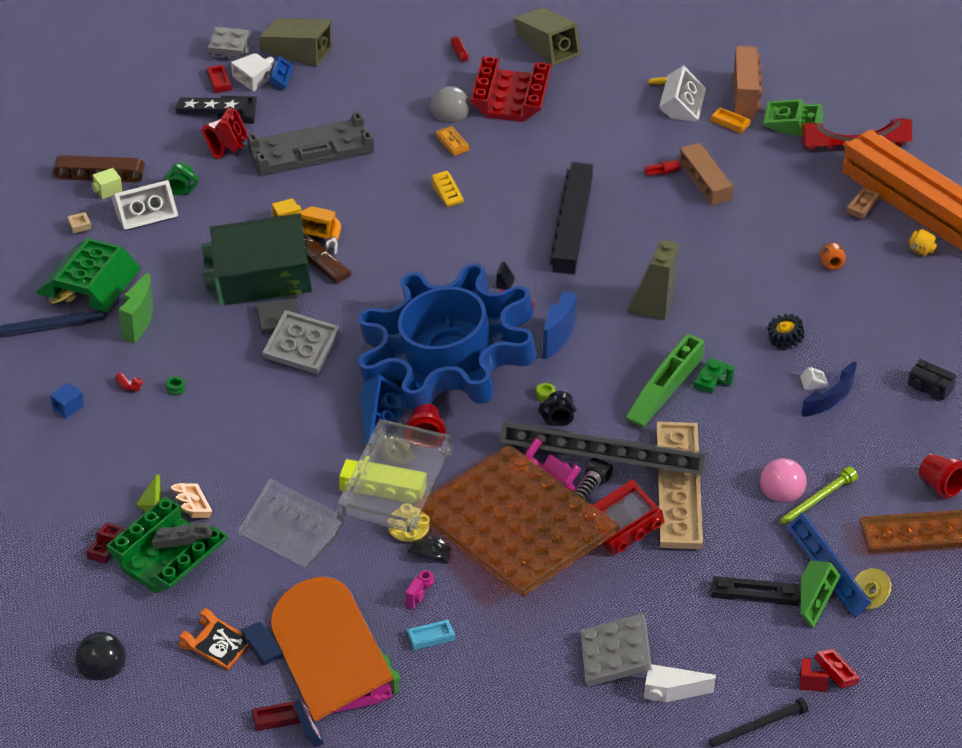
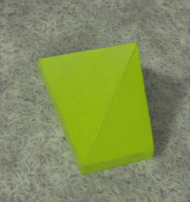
M160 474L155 475L136 504L145 512L161 500Z

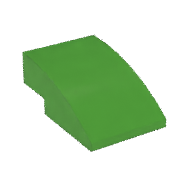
M803 99L768 101L763 124L765 127L781 133L802 136L801 123H823L824 112L822 103L804 104Z
M146 273L124 294L125 304L119 308L122 338L132 343H136L143 335L152 317L153 296L150 273Z

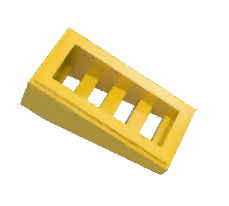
M448 171L432 175V187L446 207L464 203V199Z

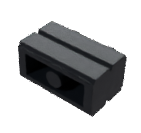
M920 359L910 371L908 385L914 389L926 392L932 397L945 400L954 388L956 374Z

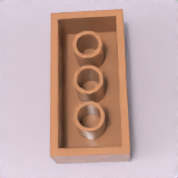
M736 46L733 70L734 113L746 118H756L757 111H760V97H762L761 54H757V47Z

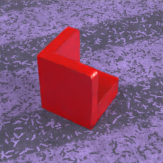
M802 658L800 690L827 692L829 675L823 671H811V659Z

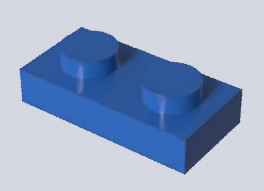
M279 55L275 59L268 81L280 90H284L287 87L293 65Z

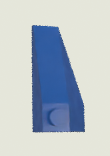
M377 375L363 382L360 402L365 443L381 453L380 438L392 437L391 433L398 426V420L404 414L407 404L401 387L383 376Z

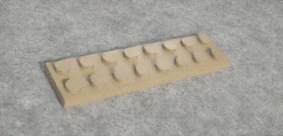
M657 422V445L699 452L698 423ZM658 468L659 508L663 511L665 521L659 527L660 548L702 549L700 475Z

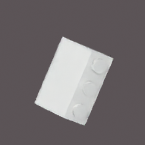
M683 65L668 74L659 107L671 119L697 122L706 88Z
M168 180L115 193L111 196L116 215L124 230L178 216Z

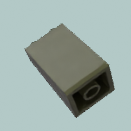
M543 7L514 18L516 34L552 66L581 55L577 22Z
M276 18L266 31L260 35L261 51L317 67L332 49V21L329 19Z
M660 239L638 283L628 312L662 320L666 319L675 296L680 243Z

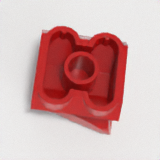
M228 107L221 119L206 124L201 128V132L215 159L223 157L227 148L235 153L236 150L243 148V142L247 141V130L238 111L234 108Z

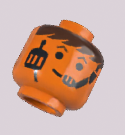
M829 242L820 249L819 256L821 262L828 270H837L845 264L846 255L840 244Z

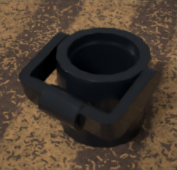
M565 391L551 393L544 402L539 404L538 408L545 422L555 426L569 425L574 419V413L577 411L573 404L572 395Z

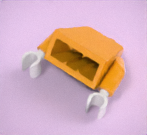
M311 206L294 214L288 225L289 229L282 232L283 241L285 242L289 238L290 243V239L294 238V231L325 239L330 238L331 240H328L326 243V250L334 248V254H336L341 223L338 218H335L336 212Z

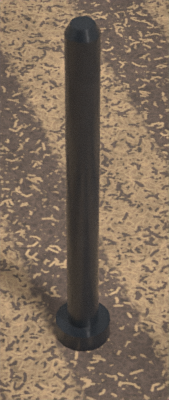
M798 698L793 705L711 738L709 745L716 747L797 712L804 714L808 712V705L804 698Z

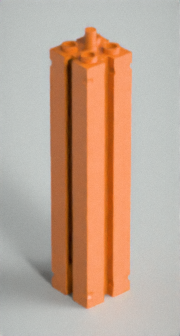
M872 129L860 134L858 139L855 138L844 142V155L846 157L843 159L842 173L847 176L849 175L851 179L865 188L879 193L880 198L962 251V187L883 136L877 135Z

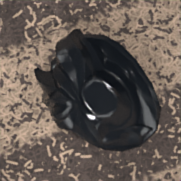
M427 536L414 543L408 552L444 560L446 564L449 561V551L452 548L442 538Z

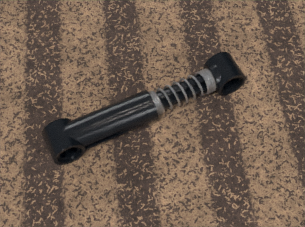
M591 458L584 478L573 493L563 500L544 527L534 533L530 542V549L549 557L555 553L560 539L582 512L583 503L589 499V496H591L599 484H606L609 481L613 472L612 464L597 458Z

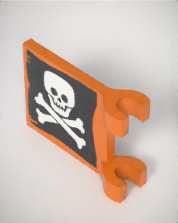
M204 608L199 613V616L202 617L199 623L205 626L204 630L196 639L189 632L183 631L179 636L181 641L178 646L185 650H193L222 668L229 670L249 647V644L239 630L219 620L209 609Z

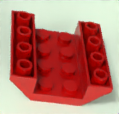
M482 56L470 102L487 118L524 122L541 110L552 64L534 62L532 73L499 70L500 58Z

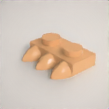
M178 483L171 487V491L178 494L175 499L183 504L181 506L183 512L189 514L191 518H210L212 510L198 484Z

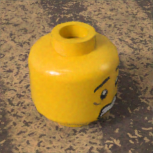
M924 229L915 230L908 242L910 250L922 257L927 256L928 253L932 254L937 247V244L934 243L936 240L935 235Z

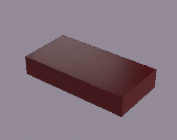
M296 701L252 709L255 730L261 731L300 724L293 706Z

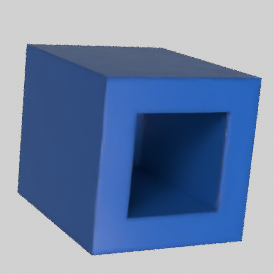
M66 383L50 395L52 410L65 419L84 406L82 391L70 383Z

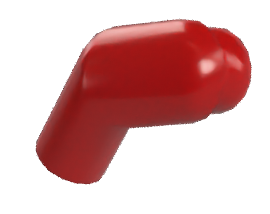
M118 373L115 376V380L123 390L137 392L142 388L143 381L139 377H134L132 381H129L123 373Z

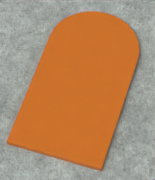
M315 577L294 585L279 599L271 617L272 631L315 722L394 679L351 592L345 584L334 578Z

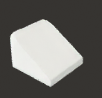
M808 367L800 376L803 387L806 390L822 389L829 386L824 372L812 367Z

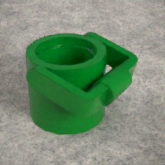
M181 162L173 164L164 176V179L169 181L171 191L175 195H183L185 193L189 195L199 182V178L194 174L193 169Z

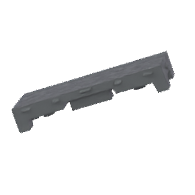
M360 111L352 113L351 120L262 138H257L255 133L247 134L248 150L260 176L374 153V138L371 132L366 130L364 118Z

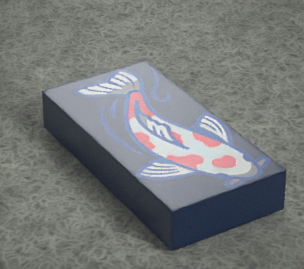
M301 699L297 700L293 706L304 733L309 741L318 747L323 744V740L308 707Z

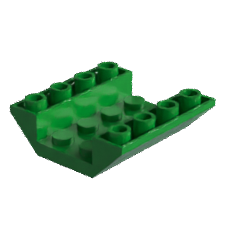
M86 238L66 254L37 289L36 294L55 298L61 289L71 290L89 295V308L108 312L141 268L122 246Z
M164 497L108 543L106 548L125 574L151 591L158 593L171 589L229 537L212 526L210 527L212 531L210 538L195 540L194 544L155 549L152 545V540L158 529L179 527L185 524L193 525L182 518L180 505Z

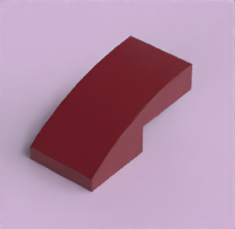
M106 522L97 532L96 541L87 550L86 558L107 563L112 555L107 550L106 545L121 534L125 527Z

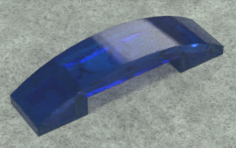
M853 361L841 371L840 381L824 394L815 391L803 400L801 415L804 417L816 415L840 403L853 386L857 363Z

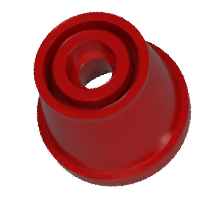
M429 403L420 405L413 409L411 417L405 425L406 440L410 445L421 450H430L438 447L446 436L445 423L440 418L439 411L434 405Z
M929 454L924 458L919 467V477L929 484L938 496L949 499L962 490V461L956 458L949 459L936 454Z

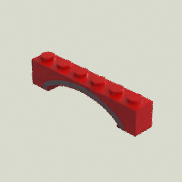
M890 119V123L875 130V132L891 142H896V145H906L907 141H912V119ZM820 122L801 123L802 145L810 150L818 149V146L833 149L836 148V145H843L845 141H851L859 137V135H844L828 131L823 128V124Z

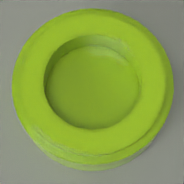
M549 383L539 384L536 387V398L544 402L551 393L556 392L555 387Z

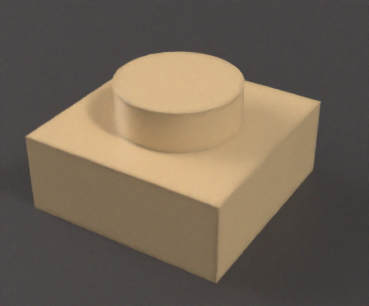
M86 212L67 216L73 234L91 229V223Z

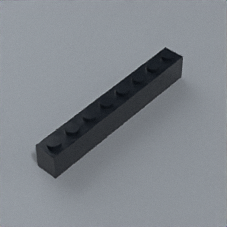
M571 162L570 169L566 171V180L568 181H564V192H562L561 203L563 204H560L559 215L561 216L557 217V227L559 228H555L554 239L556 241L553 240L552 252L554 253H550L549 264H553L552 272L575 275L593 179V164Z

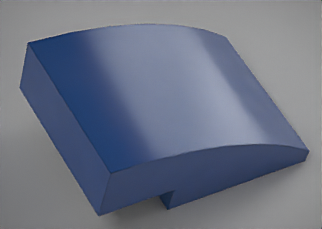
M562 292L559 305L550 304L544 327L542 359H547L555 354L572 334L576 324L577 294Z

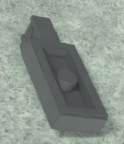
M198 522V524L193 525L185 524L172 528L164 527L157 530L152 540V545L155 549L194 544L195 540L210 538L212 531L208 522Z

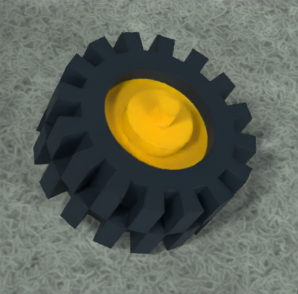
M785 313L781 317L780 314L777 315L778 319L774 317L772 322L768 323L767 329L770 342L778 349L780 346L782 349H785L787 346L788 349H791L792 345L796 347L798 343H802V339L805 337L802 320L797 315L794 317V314L788 316Z

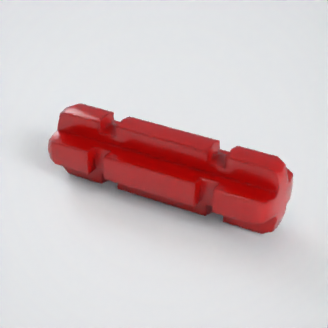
M458 36L452 37L450 43L460 61H468L469 54Z

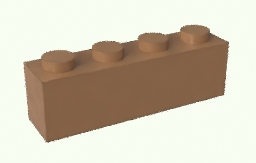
M701 143L680 148L679 160L681 165L711 206L731 201L732 192L734 191L731 181L729 182L725 173L717 166L716 161L711 158L707 149H704Z

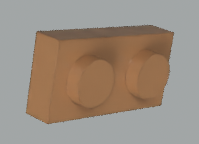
M863 187L847 206L846 213L863 220L879 200L880 194Z

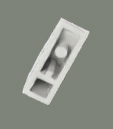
M651 664L652 670L648 671L646 677L644 699L670 702L714 693L716 675Z

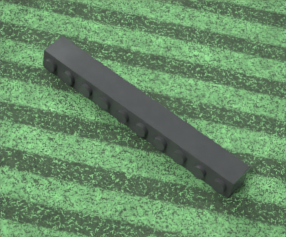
M511 421L503 422L500 443L529 447L534 439L537 438L542 442L538 449L697 475L706 474L709 453Z

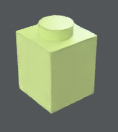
M114 168L93 174V191L98 193L102 199L122 192L121 177Z

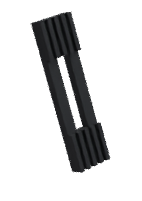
M713 576L711 598L733 600V598L773 601L781 605L798 606L799 584ZM734 586L777 590V593L736 590Z

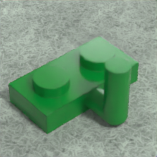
M709 358L694 381L693 388L712 394L718 383L731 386L733 384L735 367L733 365L727 366V363Z

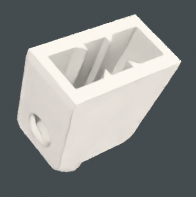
M251 54L231 62L232 77L254 92L268 82L275 60L271 56L264 59L258 54Z

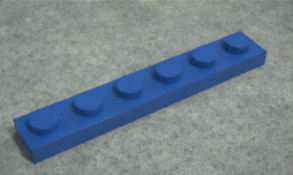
M800 513L787 526V529L811 561L831 562L841 575L834 591L850 613L857 617L871 603V600L808 517Z

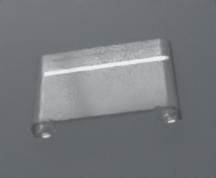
M379 419L337 504L338 515L412 533L414 529L417 530L423 508L447 456L450 457L452 454L451 436Z

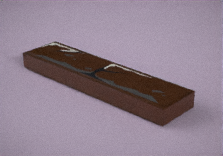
M302 233L290 239V245L335 284L351 276V271L308 234Z

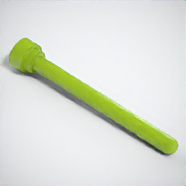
M851 466L842 469L836 480L783 516L781 523L784 525L788 524L800 513L808 510L843 484H852L858 479L856 470Z

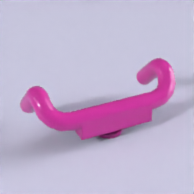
M535 438L525 453V461L567 491L573 492L575 486L572 483L581 468L574 464L571 469L566 462L562 463L552 455L548 456L544 464L533 457L542 444L539 439Z

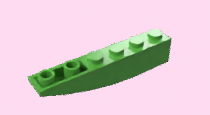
M687 333L649 380L626 416L627 421L644 428L703 359L704 340Z

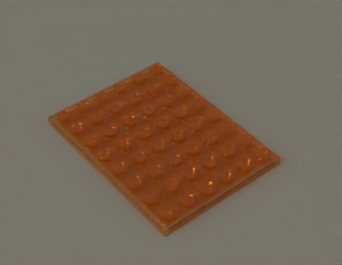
M510 444L413 506V508L420 510L422 514L429 516L431 526L521 597L620 531L618 523L573 490L564 487L562 482Z

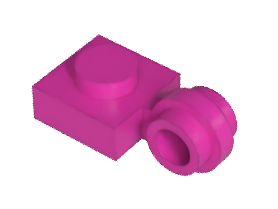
M421 571L417 578H414L405 592L406 607L414 609L417 603L423 600L425 594L423 588H430L434 583V576L430 571Z

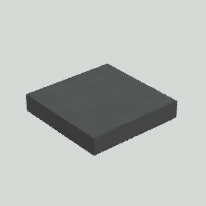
M295 299L257 303L262 334L274 332L285 310L298 314Z

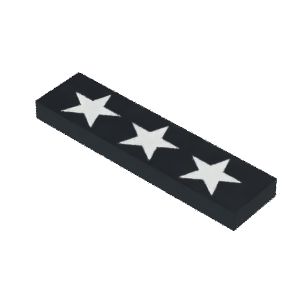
M180 97L175 110L176 113L224 114L229 107L236 109L239 114H244L249 102L247 98Z

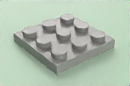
M285 310L262 352V358L318 374L340 332V326Z
M643 613L580 630L585 682L588 687L652 670L647 624Z

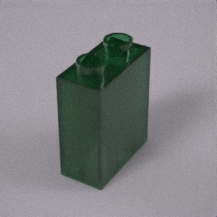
M301 213L210 227L211 242L203 243L201 246L204 265H213V268L204 269V279L207 292L217 291L220 306L312 292Z

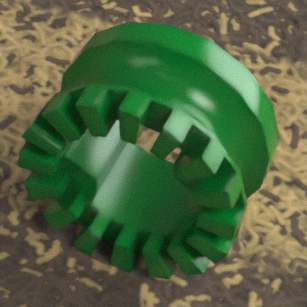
M173 376L167 380V392L170 395L174 396L175 394L177 396V394H183L185 391L183 378Z

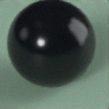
M95 632L86 636L79 643L75 660L79 671L85 677L93 680H105L114 677L123 669L126 653L122 642L116 636L107 632Z

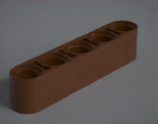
M61 155L55 160L53 175L60 180L93 181V174L114 168L121 177V182H139L143 177L145 163L139 158Z

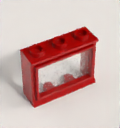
M634 479L582 511L584 524L613 556L624 551L628 546L641 540L646 534L658 529L665 523L662 509L645 494Z

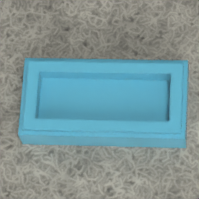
M449 619L407 629V636L413 650L455 641V634Z

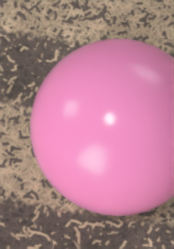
M775 459L762 470L760 476L761 490L768 498L774 501H795L803 495L806 489V474L803 468L791 459Z

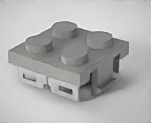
M215 27L208 46V52H212V57L241 59V55L245 56L249 50L247 38L249 39L250 30Z

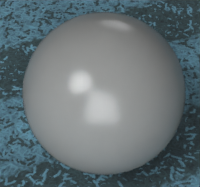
M446 86L435 92L430 102V110L433 117L437 120L455 123L462 121L468 116L470 101L466 93L460 88Z

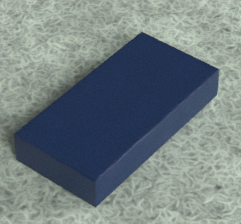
M261 621L241 630L242 636L263 666L283 657L282 650Z

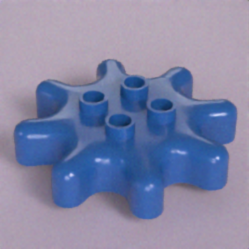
M478 263L464 266L457 278L446 285H432L421 273H408L400 281L404 301L400 305L391 309L368 308L358 316L363 339L367 344L377 346L364 352L358 358L363 381L377 375L383 376L392 383L402 381L403 393L410 411L426 403L433 404L439 394L450 390L464 391L471 401L476 404L488 403L494 396V386L491 378L492 371L505 365L528 366L536 359V349L531 331L517 327L528 322L533 316V306L529 290L523 286H514L502 292L490 293L485 269Z

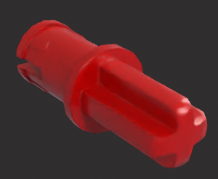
M680 160L660 161L659 164L645 166V175H666L669 172L681 171Z

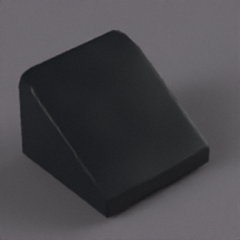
M502 261L497 271L496 286L497 288L507 290L512 287L515 277L506 262Z

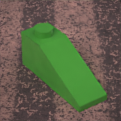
M810 560L801 577V615L808 625L813 628L841 576L831 562Z

